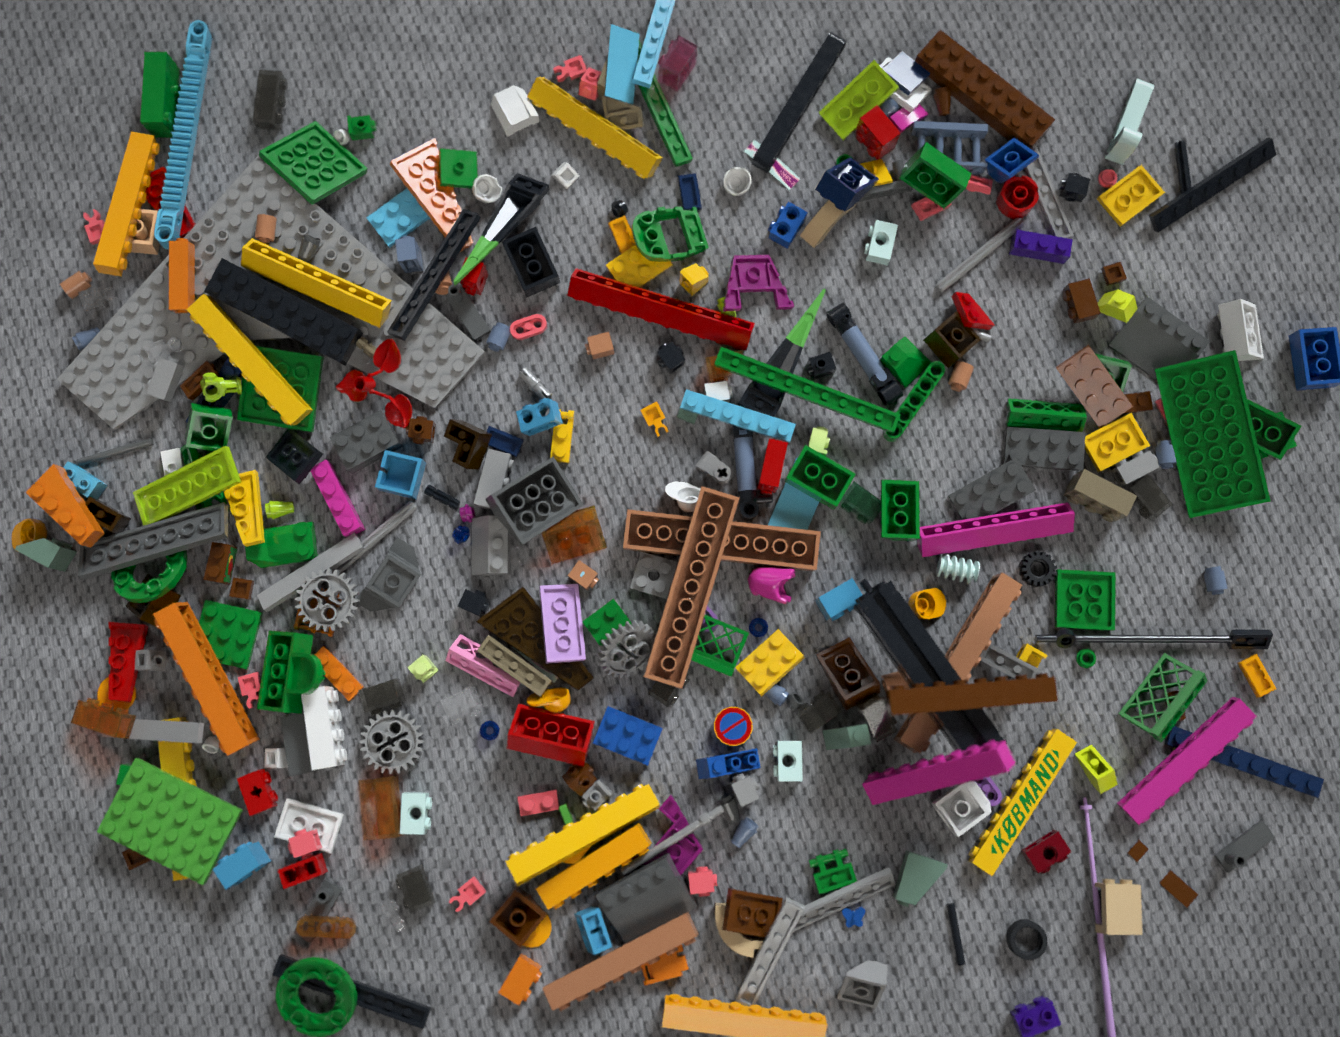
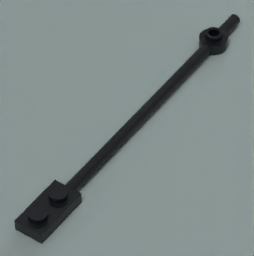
M1062 629L1055 635H1035V641L1056 643L1058 647L1064 649L1072 647L1075 643H1227L1229 649H1268L1273 633L1271 630L1232 629L1230 635H1074L1072 630Z

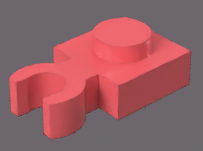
M581 55L564 61V67L556 66L553 68L554 74L562 73L560 76H557L558 82L564 81L568 76L570 80L582 77L587 70Z
M93 209L94 216L92 218L86 212L83 213L84 219L89 222L88 225H85L89 241L93 245L99 243L105 221L100 220V213Z
M259 672L238 677L242 696H248L246 704L249 709L253 708L252 702L255 699L258 701L259 698L258 692H260L261 685Z
M473 876L458 889L461 895L453 896L449 903L451 904L455 900L459 901L460 906L455 910L459 912L463 909L465 902L471 905L487 891L476 877Z

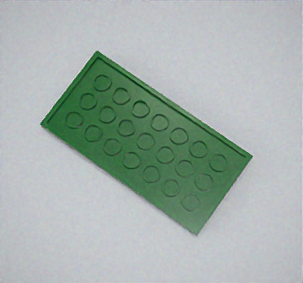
M1236 350L1154 369L1176 457V465L1188 517L1193 518L1271 502Z

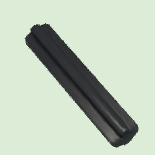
M1179 140L1175 142L1174 146L1180 192L1183 193L1190 189L1192 185L1186 142Z

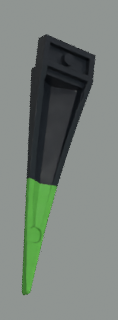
M519 173L510 180L485 230L455 277L454 286L540 205L541 199L549 191V184Z
M825 289L820 292L766 364L792 374L794 373L826 291ZM752 381L738 405L775 417L785 393Z

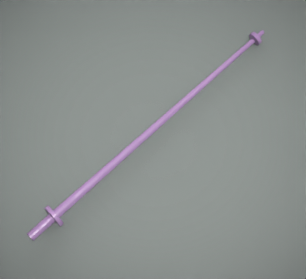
M1084 797V805H1080V809H1084L1095 920L1096 924H1102L1098 887H1095L1097 877L1088 809H1092V805H1088L1087 798ZM1097 933L1107 1036L1116 1037L1104 935Z

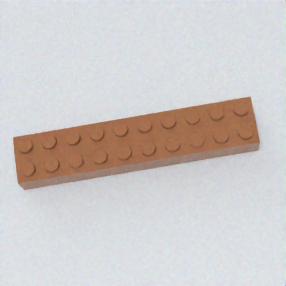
M701 487L644 677L683 688L740 497Z
M627 509L623 549L681 556L692 517ZM732 521L721 561L816 571L821 531Z
M1002 572L991 578L945 654V657L957 674L966 683L971 677V669L977 667L981 661L980 654L990 646L992 641L989 639L992 634H996L1001 628L1002 624H1000V621L1010 613L1012 608L1009 606L1012 601H1016L1022 592L1020 591L1022 584ZM927 712L909 714L894 740L910 751L921 754L922 751L925 752L930 745L928 740L932 734L935 735L938 732L939 728Z

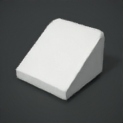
M563 162L552 174V177L568 189L579 175L568 162Z
M265 748L264 768H288L285 748Z

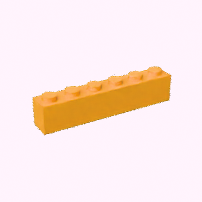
M637 823L589 853L580 861L570 865L540 884L536 891L548 910L552 907L557 909L565 904L564 900L569 896L573 899L582 893L581 889L585 886L591 888L599 882L598 878L601 876L608 877L613 874L615 867L620 864L624 867L632 862L631 857L638 854L641 856L648 852V847L652 842L641 824Z

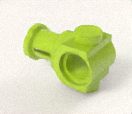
M205 373L200 382L205 401L215 402L222 396H225V393H242L240 377L224 380L223 377H218L215 373ZM209 385L215 386L211 390L206 389Z

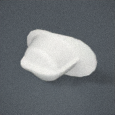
M686 482L669 483L665 487L667 495L677 500L678 506L682 511L694 512L701 488Z

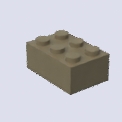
M1086 469L1072 476L1064 493V496L1068 497L1067 500L1073 504L1079 503L1085 506L1084 509L1088 512H1097L1103 515L1102 518L1108 522H1115L1127 517L1137 495Z

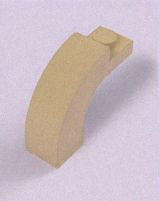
M829 200L817 212L800 236L813 248L824 240L832 227L846 213L852 210L855 205L844 212L836 208L835 204Z
M715 903V921L722 940L738 954L754 958V949H757L758 952L765 938H752L742 933L722 930L726 903Z

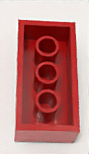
M518 704L508 732L507 749L584 767L593 736L595 721Z

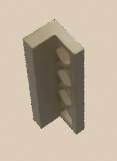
M489 635L477 650L540 697L547 687L553 683L551 679Z

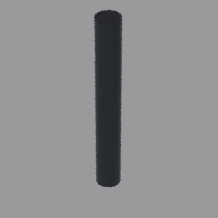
M948 903L947 909L957 965L962 966L965 965V958L955 903Z

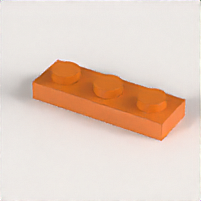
M323 646L314 654L322 663L323 670L326 673L324 676L348 701H351L365 688L326 646Z

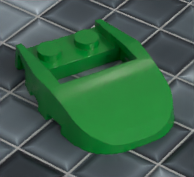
M658 207L657 210L651 212L648 210L640 213L632 223V234L639 252L650 261H681L700 254L709 248L696 207H692L691 210H683L682 207H674L673 209ZM679 218L688 251L669 254L659 221Z

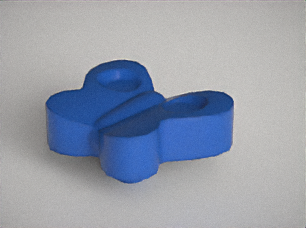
M847 907L842 909L847 927H852L853 925L863 926L862 918L865 915L863 907H858L854 911Z

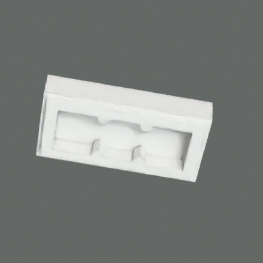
M181 448L161 451L164 476L184 467Z

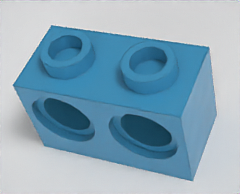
M543 398L539 400V403L525 405L521 410L516 411L521 433L528 436L563 424L558 403L550 398Z
M591 906L574 914L588 953L596 955L612 947L598 907Z

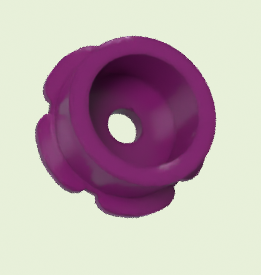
M468 504L460 507V516L463 522H472V518H475L474 508L469 507Z

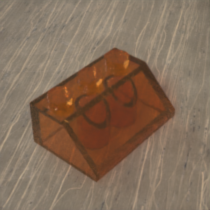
M594 505L576 510L542 532L552 564L607 548Z
M398 775L359 780L364 840H380L403 836L404 834H400L401 800Z

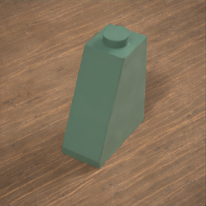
M855 724L822 731L826 750L871 744L867 724Z
M906 850L893 897L897 899V903L909 907V904L916 905L947 869L948 864Z

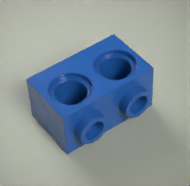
M788 201L785 207L782 206L777 214L779 216L777 221L771 223L768 229L770 232L769 239L788 249L806 220L808 212ZM792 214L795 216V219L791 220L787 218V215ZM784 230L786 234L780 235L777 231Z

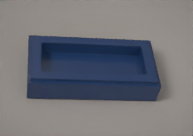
M696 173L678 176L683 210H691L692 207H696L697 211L702 210Z
M489 426L486 432L492 434L488 446L517 458L524 440Z

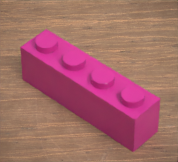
M324 460L315 465L310 472L343 536L348 537L354 532L358 534L366 530L332 463Z

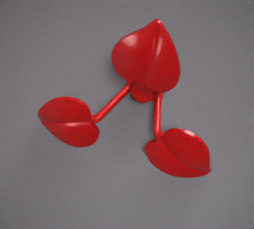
M387 339L377 347L373 356L374 365L380 368L378 371L368 373L365 376L359 370H352L345 375L343 380L336 386V389L340 393L347 394L350 400L355 402L363 401L367 397L368 392L389 399L391 402H388L385 406L387 420L394 426L406 428L410 423V418H412V405L409 399L402 394L396 395L393 399L389 395L374 390L376 382L373 376L382 373L383 370L387 373H393L401 364V354L395 341Z

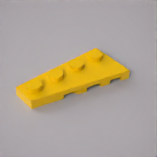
M252 470L239 473L241 483L224 491L231 507L230 511L235 518V524L243 545L248 547L265 543L258 472Z

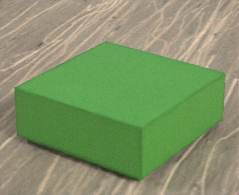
M567 803L560 805L559 811L564 824L574 822Z

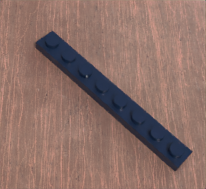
M1174 726L1169 732L1165 744L1177 748L1193 732ZM1225 745L1223 747L1224 750L1219 755L1213 756L1210 759L1211 761L1315 798H1319L1324 779L1229 745Z

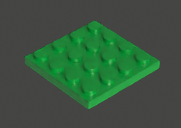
M316 121L259 151V157L311 205L367 174L368 170L364 164Z
M256 346L313 411L297 425H287L281 420V414L277 410L274 411L267 404L268 400L255 391V385L242 377V393L239 399L237 420L314 432L324 357Z

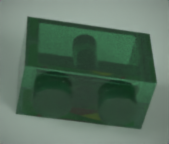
M855 481L839 502L842 504L840 507L848 513L853 512L857 515L856 519L863 524L868 523L870 525L881 511V500Z

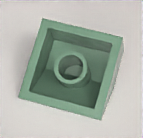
M42 538L18 545L15 548L16 551L47 568L64 572L77 551L71 549L73 545L56 538H52V540Z

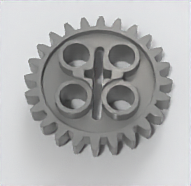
M327 568L326 573L323 569H319V575L311 572L312 578L306 576L305 580L307 583H300L303 589L296 590L301 595L295 598L296 601H300V604L295 606V608L302 609L298 616L305 615L303 622L310 621L309 627L316 625L317 631H320L323 626L324 632H328L329 627H331L332 631H336V625L344 628L343 622L350 624L351 622L348 617H355L352 611L359 610L355 603L360 602L359 599H355V596L360 594V592L353 590L357 587V584L350 585L352 578L345 579L346 573L344 572L339 576V570L337 569L332 574L330 568ZM326 581L329 584V588L323 592L321 584ZM316 590L321 595L329 597V600L342 606V610L333 604L326 603L325 599L315 595L313 591ZM343 591L345 593V600L339 602L337 595ZM313 598H316L318 605L313 609L310 602ZM330 608L335 612L334 617L331 619L327 617V610Z
M634 620L630 625L626 621L625 626L619 624L617 630L612 628V634H605L607 640H601L603 646L598 647L600 652L597 653L599 658L597 661L607 675L611 674L614 678L618 675L622 678L626 674L629 677L630 672L636 674L637 669L643 670V665H648L647 660L650 658L656 633L647 623L644 625L642 621L637 623Z
M385 710L383 711V717L377 713V720L369 719L372 724L371 726L364 725L368 731L361 733V735L365 736V740H361L360 743L365 744V747L361 748L360 751L367 752L363 758H370L368 765L375 763L374 770L382 767L381 773H385L387 769H389V774H393L395 769L397 773H401L402 767L405 770L409 769L408 763L411 765L416 764L413 758H420L417 752L424 751L419 746L421 743H425L424 740L420 739L424 732H418L421 725H414L417 720L416 718L409 720L411 714L407 713L403 717L402 710L397 715L395 710H391L389 715L388 711ZM396 722L401 726V730L397 734L392 730V726ZM379 732L383 735V741L380 744L375 740V736ZM405 732L408 733L407 736L395 741L394 745H388L381 751H377V748L391 741L390 737L397 738ZM404 740H408L410 743V748L407 751L403 750L401 746ZM386 750H390L393 754L390 761L384 757Z

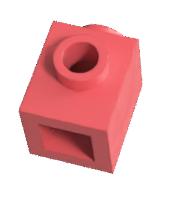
M588 67L580 80L578 95L596 101L599 96L597 82L601 74L600 71Z
M305 828L294 832V837L289 838L288 849L294 858L301 856V859L314 856L313 851L322 848L317 829L306 832Z
M708 866L696 867V871L688 872L690 894H698L699 897L710 896V892H714V886H718L717 875L712 874V869L708 870Z

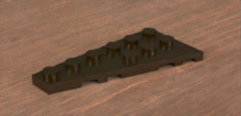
M524 587L517 590L476 621V623L577 691L594 679L581 661L546 663L541 609Z

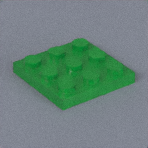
M1055 570L1057 572L1055 576V628L1114 631L1116 572Z
M205 600L199 624L221 664L243 669L249 668L263 612Z

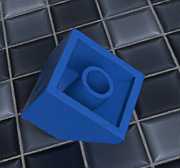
M1013 138L985 159L988 175L1001 184L1039 158V154Z

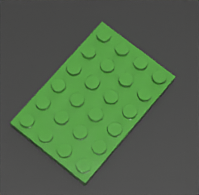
M135 758L97 832L204 885L243 810L140 758Z

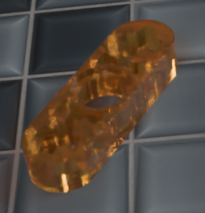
M302 916L297 921L296 931L303 937L350 938L356 932V923L352 918ZM308 922L309 926H315V922H318L317 931H314V927H308L305 931L300 925ZM322 923H331L332 929L329 932H323L320 928ZM336 923H338V927H345V924L348 923L349 927L352 928L348 932H344L343 928H338V932H335Z

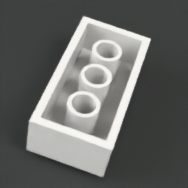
M322 686L318 687L312 694H301L312 770L345 765L347 752L342 746L344 731L340 729L339 725L342 716L340 709L337 710L336 704L339 701L338 691L334 690V687Z

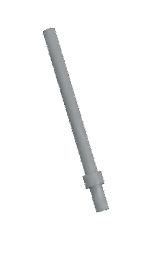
M720 805L709 813H703L699 816V819L620 868L621 873L626 875L703 825H709L714 818L725 812L723 807Z

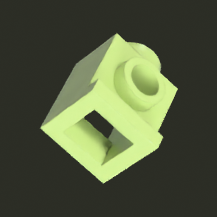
M824 427L813 428L808 443L810 448L826 456L828 451L824 450V448H828L830 438L827 437L828 429Z
M426 655L420 656L407 667L416 679L421 680L423 683L439 671Z

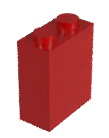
M769 438L757 490H761L760 493L765 495L776 493L779 487L788 442Z

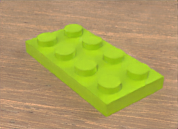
M873 60L818 113L844 141L857 128L860 117L876 105L880 107L899 89V86Z

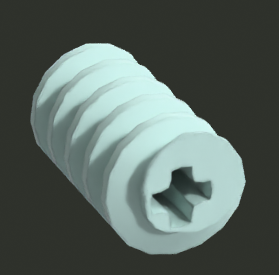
M941 554L936 574L939 577L943 572L945 579L951 574L953 581L959 576V582L967 578V584H970L972 579L974 582L977 581L980 563L979 561L972 563L970 559L965 562L964 558H960L957 561L956 556H952L950 559L949 554H945L942 558Z

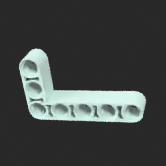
M1140 79L1134 81L1132 85L1133 90L1128 95L1125 103L1126 107L1123 108L1119 119L1120 123L1116 126L1113 134L1114 138L1111 139L1105 159L1123 165L1137 148L1142 138V133L1137 130L1152 94L1153 84Z

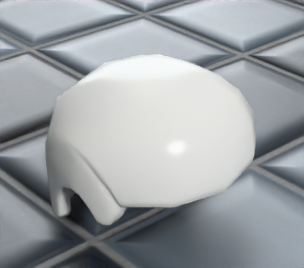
M733 167L725 173L723 178L725 190L734 196L746 193L752 183L751 175L745 168Z
M484 174L474 180L472 191L477 200L483 203H492L501 197L502 187L498 184L497 178Z

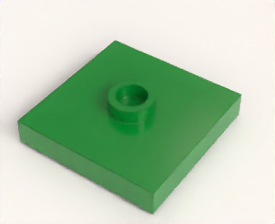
M440 148V186L472 189L473 182L478 177L477 152Z

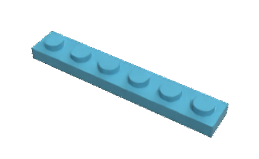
M656 0L632 83L650 89L675 0Z
M687 389L680 409L788 443L791 441L796 425Z

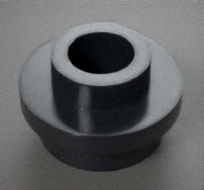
M618 200L611 204V211L614 216L620 218L626 216L628 207L625 202Z

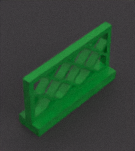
M705 614L704 619L708 626L700 629L699 632L709 628L713 639L702 643L698 635L700 644L695 646L691 660L732 677L749 632ZM708 620L714 622V624L710 625ZM719 624L723 626L726 634L715 638L711 627ZM735 632L743 634L742 641L733 645L729 635ZM727 636L731 646L720 650L716 640ZM714 641L718 652L709 654L706 652L704 645ZM733 649L735 654L733 663L724 660L722 653Z
M1164 653L1118 714L1162 743L1207 683L1206 675L1200 670L1196 671ZM1166 660L1173 663V670H1162V665ZM1187 671L1192 674L1188 680H1179L1178 673ZM1176 674L1177 682L1165 684V675ZM1161 676L1163 685L1151 687L1150 681L1152 678ZM1178 686L1179 693L1176 696L1168 697L1166 688ZM1164 689L1166 697L1154 699L1152 691ZM1150 691L1151 700L1140 702V694ZM1167 702L1168 707L1165 711H1156V703ZM1152 704L1154 713L1142 715L1141 706ZM1138 707L1139 716L1131 717L1126 714L1130 708ZM1155 717L1156 723L1152 729L1145 726L1143 719Z

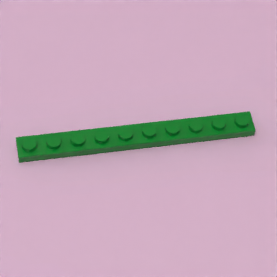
M723 347L720 348L714 366L892 434L895 432L901 415Z

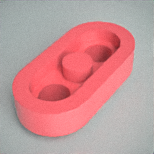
M534 314L514 321L510 326V332L513 338L523 340L543 333L547 328V322L544 316ZM539 322L541 323V326L539 328H536L534 326L535 323ZM522 328L523 332L519 334L517 329Z

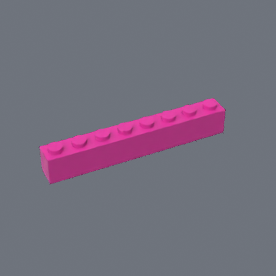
M1067 502L920 527V539L917 540V546L922 557H930L938 554L1074 532L1075 513Z
M1232 696L1118 801L1117 804L1138 825L1145 823L1151 817V813L1162 808L1165 805V801L1170 796L1176 795L1184 783L1190 782L1199 769L1205 768L1213 756L1219 755L1227 743L1236 740L1240 731L1250 727L1257 716L1241 699Z
M993 740L981 747H978V745L971 746L966 751L955 750L947 756L939 754L931 760L924 758L912 765L906 763L897 769L890 767L882 773L878 771L872 772L867 776L868 779L862 785L872 805L1007 773L1015 765V761L1005 740L1000 742Z

